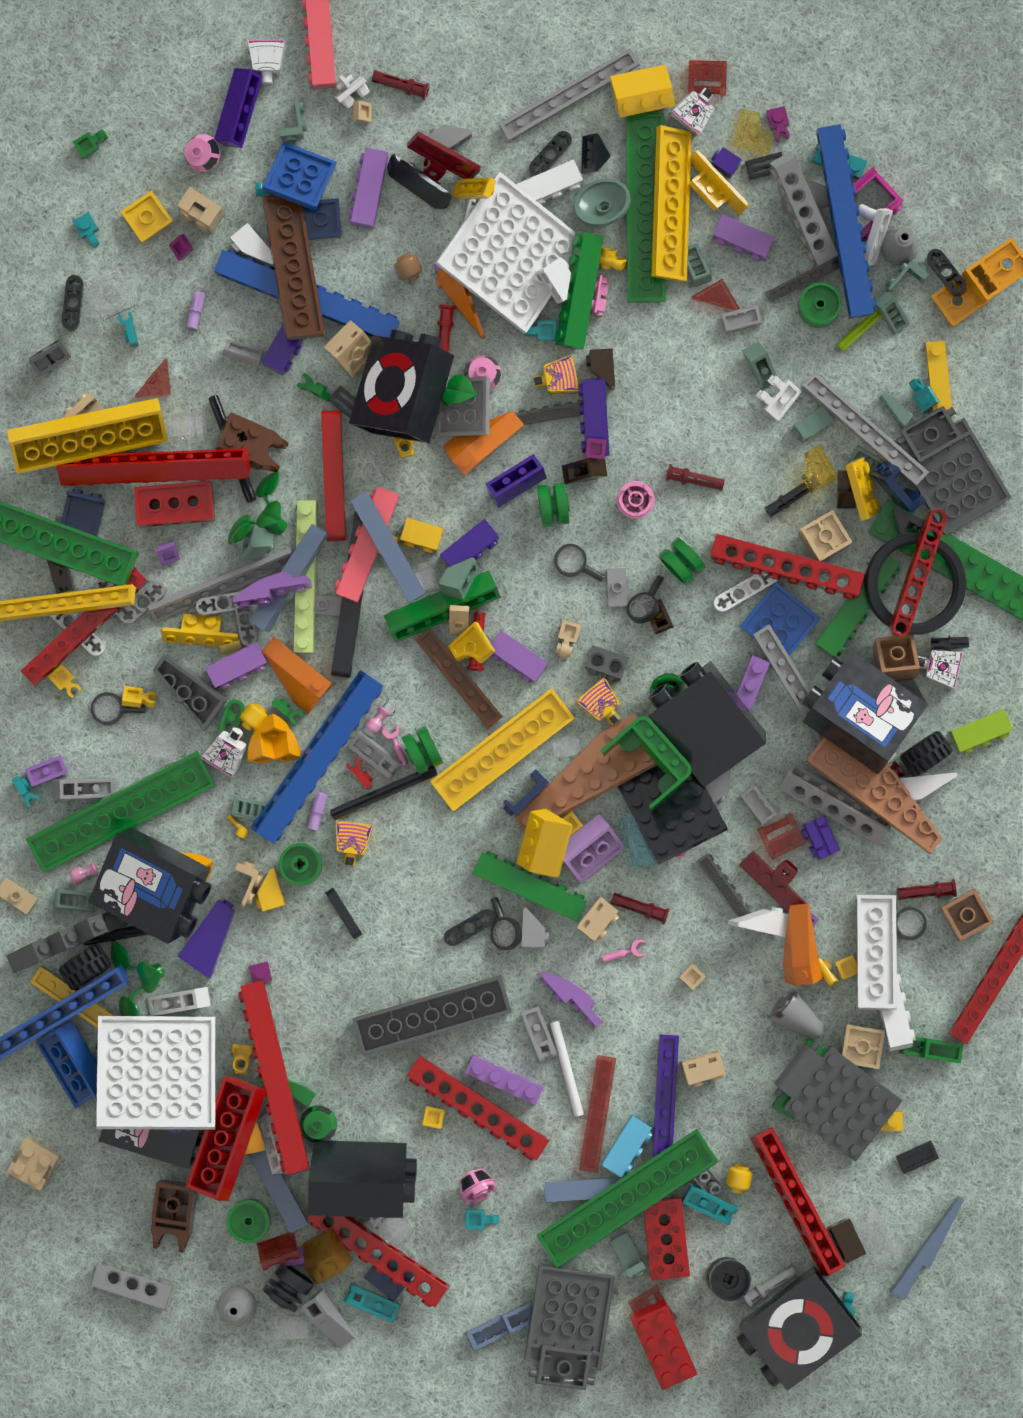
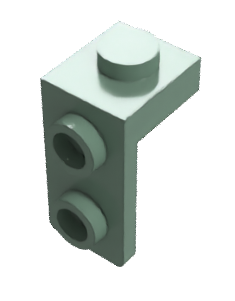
M294 97L298 127L279 129L281 141L285 140L287 143L295 142L298 138H304L303 132H307L306 122L301 119V113H304L303 102H299L298 97Z
M913 260L908 264L905 262L898 270L900 272L898 277H892L886 284L888 287L886 292H891L907 272L923 283L929 276L927 268L920 263L916 264Z
M821 406L803 420L796 422L792 426V433L797 440H801L804 443L832 423L833 418Z
M625 1232L612 1239L610 1243L628 1277L633 1276V1278L642 1275L646 1267L628 1233Z

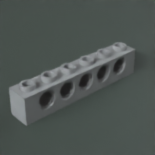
M789 152L770 163L772 168L770 170L771 176L779 184L777 187L778 192L786 200V203H784L785 208L794 218L791 220L792 224L801 234L798 237L802 245L806 246L808 250L805 253L809 261H813L819 266L838 256L796 157ZM791 174L790 179L785 181L786 176ZM798 190L797 196L792 198L793 193ZM805 207V211L799 214L800 209ZM812 223V227L806 230L807 226ZM819 239V243L814 246V242Z
M792 763L778 788L878 846L891 825L851 795L795 763Z

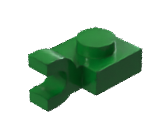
M101 129L93 136L87 132L73 141L82 158L85 159L100 149L97 145L98 143L107 140L109 137Z
M304 373L303 377L307 380L306 383H298L296 386L328 402L331 395L326 391L327 387L319 382L314 384L312 378Z
M275 698L271 703L288 717L294 726L298 725L294 720L295 715L305 716L299 710L292 712L289 709L291 705L283 698L280 701Z

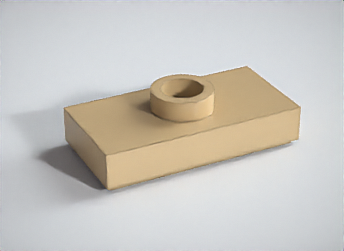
M450 605L449 635H460L469 627V606Z
M7 877L0 885V897L26 915L29 914L38 901L37 897Z

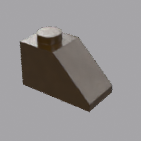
M613 348L590 350L589 355H586V366L590 367L591 373L597 378H604L606 386L610 389H615Z
M586 458L562 465L565 484L596 480L608 476L605 459Z

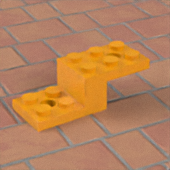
M1012 237L962 273L961 276L966 282V291L963 295L959 296L962 299V305L955 306L952 303V298L955 296L945 286L930 297L952 328L1023 277V252ZM1004 259L1011 261L1012 267L1010 269H1005L1002 266ZM953 280L954 288L961 289V286H958Z

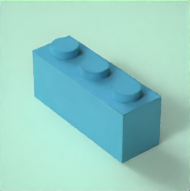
M631 1115L601 1165L621 1178L623 1174L628 1175L632 1168V1165H630L633 1158L637 1159L643 1150L640 1148L644 1141L648 1142L653 1134L651 1132L652 1127Z

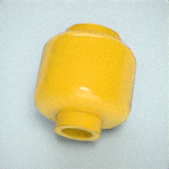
M257 702L254 704L249 703L240 714V719L243 721L241 725L249 731L252 729L257 730L262 721L268 716L266 714L267 710Z
M734 1164V1166L728 1169L726 1185L731 1188V1192L742 1194V1191L750 1189L753 1177L752 1171L749 1170L750 1167Z

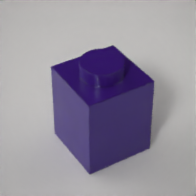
M724 147L720 151L716 150L711 158L714 168L730 179L742 161L741 158Z

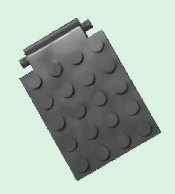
M942 406L900 430L901 437L896 439L899 446L905 443L908 447L906 452L929 472L916 489L925 498L926 501L924 502L929 511L941 509L946 513L947 521L943 530L946 536L1012 497L966 419L962 418L954 423L951 419V416L956 414L954 408L951 407L946 410ZM934 513L933 517L936 523H938L940 521V516L937 513Z
M813 1041L810 1047L804 1043L774 1082L778 1087L774 1094L779 1098L784 1092L789 1095L790 1098L783 1106V1109L856 1162L903 1100L831 1046L821 1056L816 1052L820 1046L817 1042Z
M538 1265L524 1360L537 1362L536 1370H529V1377H535L536 1384L586 1390L587 1384L594 1385L595 1378L588 1377L589 1369L601 1370L615 1280L614 1275Z

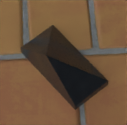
M599 134L582 136L581 174L598 172L610 158V153Z

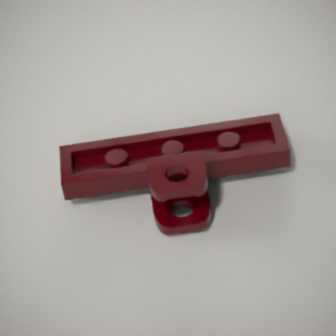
M419 131L407 142L408 149L425 157L423 174L434 182L439 181L446 174V170L462 179H473L481 170L480 165ZM435 172L436 175H430L429 173Z
M752 851L739 864L788 913L791 905L808 904L788 885L798 872V868L790 860L782 861L773 870L760 856Z

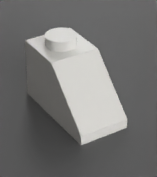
M559 257L537 271L557 304L567 299L571 276L568 263Z

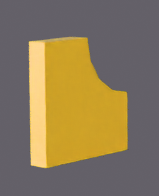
M477 622L471 624L448 645L454 658L459 662L465 658L473 657L482 664L496 652Z

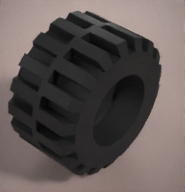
M935 731L902 753L900 759L912 777H917L948 757L953 749L942 733Z
M94 944L65 962L58 971L69 988L75 990L102 974L112 963L101 946Z

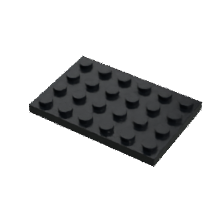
M656 765L617 787L659 865L727 831L728 828L706 787L701 785L692 772L676 792L652 812L649 805L662 795L658 788V782L665 775L661 768Z

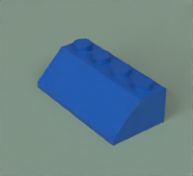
M72 1020L56 1028L36 1042L75 1109L97 1096V1060L93 1057L88 1045L84 1042Z

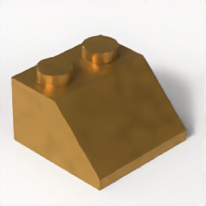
M332 1228L303 1243L305 1270L316 1285L342 1273L354 1260Z

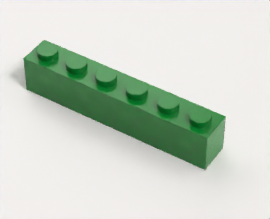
M577 232L572 239L573 248L572 254L569 257L571 276L567 299L563 301L562 310L558 317L559 326L555 334V345L573 350L584 349L604 240L603 236L588 232Z
M890 555L883 563L878 576V591L882 594L889 587L887 583L891 577L895 578L901 570L898 568L901 563ZM864 583L859 599H846L815 643L816 647L832 658L836 655L840 657L846 648L843 646L846 640H852L857 632L854 630L858 624L862 625L868 617L865 613L870 606L865 595Z
M488 570L475 576L463 600L443 595L442 591H439L383 616L396 643L448 621L450 605L469 606V611L501 597Z
M487 851L486 854L482 852L473 874L578 922L587 903L584 900V895L574 892V894L568 893L565 886L558 883L556 886L549 884L550 879L541 875L539 878L532 876V872L523 867L521 870L515 868V863L507 859L502 862L497 859L498 855Z

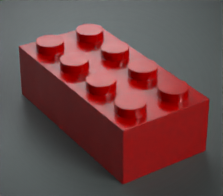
M665 1299L629 1315L662 1390L698 1375Z

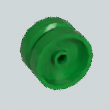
M823 282L813 283L804 290L799 299L798 313L800 318L810 327L824 328L829 326L840 313L842 306L841 296L837 289L830 284ZM818 302L822 303V307L817 306Z
M564 482L553 485V496H550V490L547 485L537 486L543 528L553 526V514H556L559 525L570 524L568 495L565 492Z
M677 537L670 544L673 552L664 549L658 557L666 568L681 583L687 586L694 580L691 571L700 574L706 568V565L689 545Z
M426 726L416 730L420 740L418 743L411 733L401 737L406 747L405 751L412 765H415L419 775L427 772L429 769L425 761L426 758H429L433 767L443 764Z
M296 843L287 847L281 854L279 869L286 881L294 885L304 886L311 884L319 877L323 862L321 855L315 848L308 844ZM299 861L304 862V863H305V866H302V868H299V867H298V862H299Z
M246 1198L239 1201L227 1216V1227L230 1234L242 1243L259 1241L268 1232L271 1225V1214L268 1207L257 1199ZM251 1218L252 1224L248 1225V1222L245 1223V1219Z

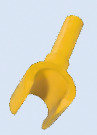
M229 814L227 818L238 828L235 834L245 839L248 829Z

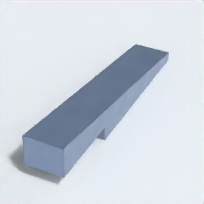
M366 491L352 499L350 502L408 602L411 603L425 595L423 587L368 492Z
M311 524L280 573L287 571L292 578L305 576L329 533ZM287 592L283 596L275 594L276 602H270L267 606H258L249 622L261 630L270 633L288 599L292 600L296 592Z
M266 1151L248 1154L290 1233L292 1234L307 1225L309 1222L292 1194L282 1174L272 1175Z
M611 1177L545 1182L546 1202L589 1200L622 1178Z
M959 1196L955 1198L889 1291L890 1293L906 1300L922 1265L930 1269L964 1201L963 1198Z
M533 1300L464 1332L472 1350L476 1351L507 1334H511L529 1325Z

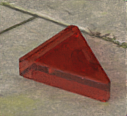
M723 279L692 296L693 300L732 310L740 309Z
M164 359L146 380L145 384L135 394L136 398L171 394L168 359Z

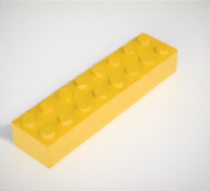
M158 398L7 430L17 474L168 442Z

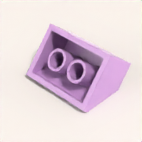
M598 814L570 836L563 862L577 880L583 883L626 847L609 824Z

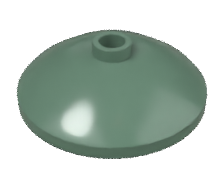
M604 178L595 180L587 184L578 193L574 204L575 212L578 218L587 225L595 227L607 226L615 223L626 214L630 207L631 196L626 185L616 179Z

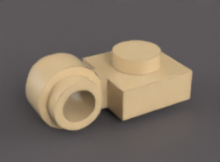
M563 620L557 639L564 640V642L557 645L555 654H558V657L570 658L573 647L570 646L569 642L576 644L582 625Z

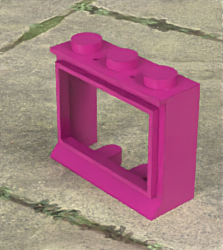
M873 166L853 184L856 194L874 179L892 198L893 202L886 208L892 210L893 215H895L903 208L901 204L904 200L878 174ZM870 221L862 228L861 240H868L873 221Z

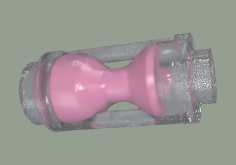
M382 698L367 720L362 724L363 728L361 731L372 739L378 736L398 710L395 708L397 704L390 698L386 700Z
M101 857L97 858L86 869L80 867L68 869L64 873L69 887L73 885L74 887L78 886L89 875L98 877L105 860L102 861Z

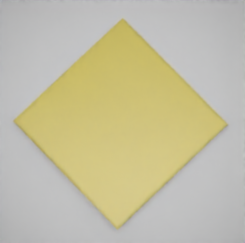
M240 640L219 646L223 655L243 649Z

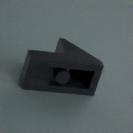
M894 506L892 515L899 536L902 535L907 524L910 525V529L920 533L924 520Z

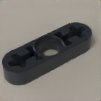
M558 132L534 158L529 166L532 176L548 171L570 147L572 137L568 132ZM566 136L567 144L562 143L559 146V149H561V151L559 152L558 148L556 147L560 142L559 137L564 138ZM550 149L554 150L556 157L548 159L545 156V152ZM540 157H542L546 162L541 167L542 172H534V165L539 166L542 162Z
M931 250L927 255L928 265L953 296L963 295L966 291L965 280L941 250ZM932 257H939L941 265L939 266V263L936 260H933ZM944 269H950L952 274L945 277L941 272ZM953 279L958 286H961V289L954 288Z
M78 275L69 276L65 286L62 324L69 331L76 330L80 325L84 282ZM74 279H77V282L80 283V286H76L75 291L79 295L69 294V291L73 293V286L70 283H73ZM76 298L78 305L75 308H70L68 306L69 299ZM67 310L77 312V314L73 313V320L76 323H72V326H69L66 320L70 319V313H66Z
M331 888L326 891L325 894L353 939L355 940L363 935L336 890Z
M488 909L482 910L450 928L444 934L445 942L450 946H455L491 926L495 920L494 913ZM483 913L491 914L490 923L487 924L484 921L480 923L483 927L478 929V924L473 918L477 917L480 920L483 918ZM472 922L475 925L474 932L466 933L464 931L465 923ZM460 926L462 933L466 937L463 939L461 935L456 937L457 941L455 943L448 941V933L452 932L455 934L459 932L456 928Z

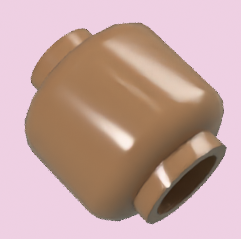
M409 252L396 259L397 262L394 266L401 280L408 279L409 282L420 278L418 274L422 272L423 268L416 255H411Z

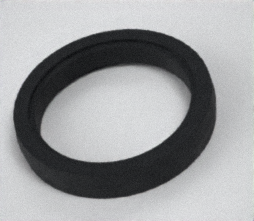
M920 533L903 534L887 541L875 552L866 569L864 587L867 602L875 616L888 627L893 615L884 606L879 595L878 576L880 569L888 556L903 546L916 545ZM926 534L927 540L933 541L934 536ZM940 540L936 552L946 561L951 571L953 583L951 597L946 607L936 617L922 623H912L908 634L921 635L943 627L952 620L963 603L966 593L965 570L956 552L942 540ZM901 623L896 625V631L898 632L903 631Z

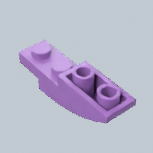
M287 571L277 573L246 587L233 598V603L241 609L251 608L252 605L267 606L270 602H276L275 594L283 596L287 592L301 593L305 592L306 589L312 588L311 580L307 576L292 578Z
M547 972L540 973L542 976L540 981L546 988L551 986L555 991L553 996L559 1002L564 1001L567 1003L572 999V1006L578 1012L582 1010L586 1014L584 1019L591 1027L593 1025L598 1027L603 1023L590 1008L596 1002L582 989L557 975Z

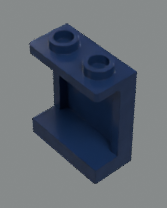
M887 461L879 462L870 474L895 504L913 513L926 501L925 498L909 488L903 490L894 480V477L901 471L898 466Z
M72 489V492L67 491L61 524L98 537L106 501L102 499V495L91 493L90 496L84 495V491Z
M536 769L530 774V777L537 785L516 806H512L506 799L503 801L505 805L503 809L510 816L514 814L517 817L549 785V782Z

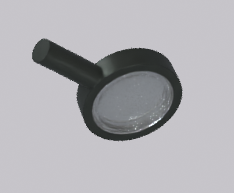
M566 544L557 550L554 564L557 571L562 575L573 577L584 572L600 582L605 577L602 573L586 565V554L578 545Z
M657 575L648 592L639 593L628 602L626 611L633 622L638 624L647 623L657 615L659 602L655 598V594L664 580L662 576Z
M110 692L97 695L91 703L93 718L103 725L115 724L121 719L123 713H145L146 709L145 706H141V708L123 706L122 700Z
M498 897L492 898L491 903L497 920L491 927V940L500 950H512L521 941V926L514 918L504 917Z
M906 907L897 912L896 935L907 940H914L923 935L927 927L925 915L919 909Z

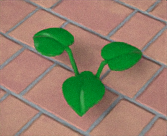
M459 374L453 376L448 381L441 402L446 406L449 404L457 405L476 397L477 393L470 380L466 376Z
M279 471L270 473L258 484L256 495L259 498L263 497L267 506L258 516L257 520H251L249 515H244L233 524L228 538L230 545L231 543L243 540L249 534L251 525L255 523L259 528L267 530L270 528L277 535H281L286 530L288 524L281 518L280 502H269L268 495L274 493L278 486Z
M112 941L111 960L114 967L116 968L121 965L125 972L127 969L137 970L142 985L128 998L125 996L120 998L119 1010L121 1016H140L137 1005L132 1001L133 997L143 989L147 993L154 992L160 978L164 977V969L159 963L150 965L144 961L139 962L138 966H130L131 960L127 951L118 942Z

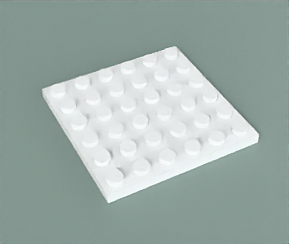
M498 172L493 178L496 180L493 195L490 198L477 201L435 264L522 333H527L552 296L537 271L559 257L564 259L569 265V257L572 254L573 248L572 239L576 232L505 175Z
M98 1016L96 1129L215 1130V1017Z

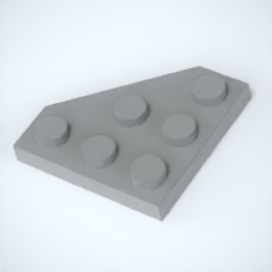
M489 377L469 378L477 396L461 404H449L443 412H440L436 419V436L489 435Z

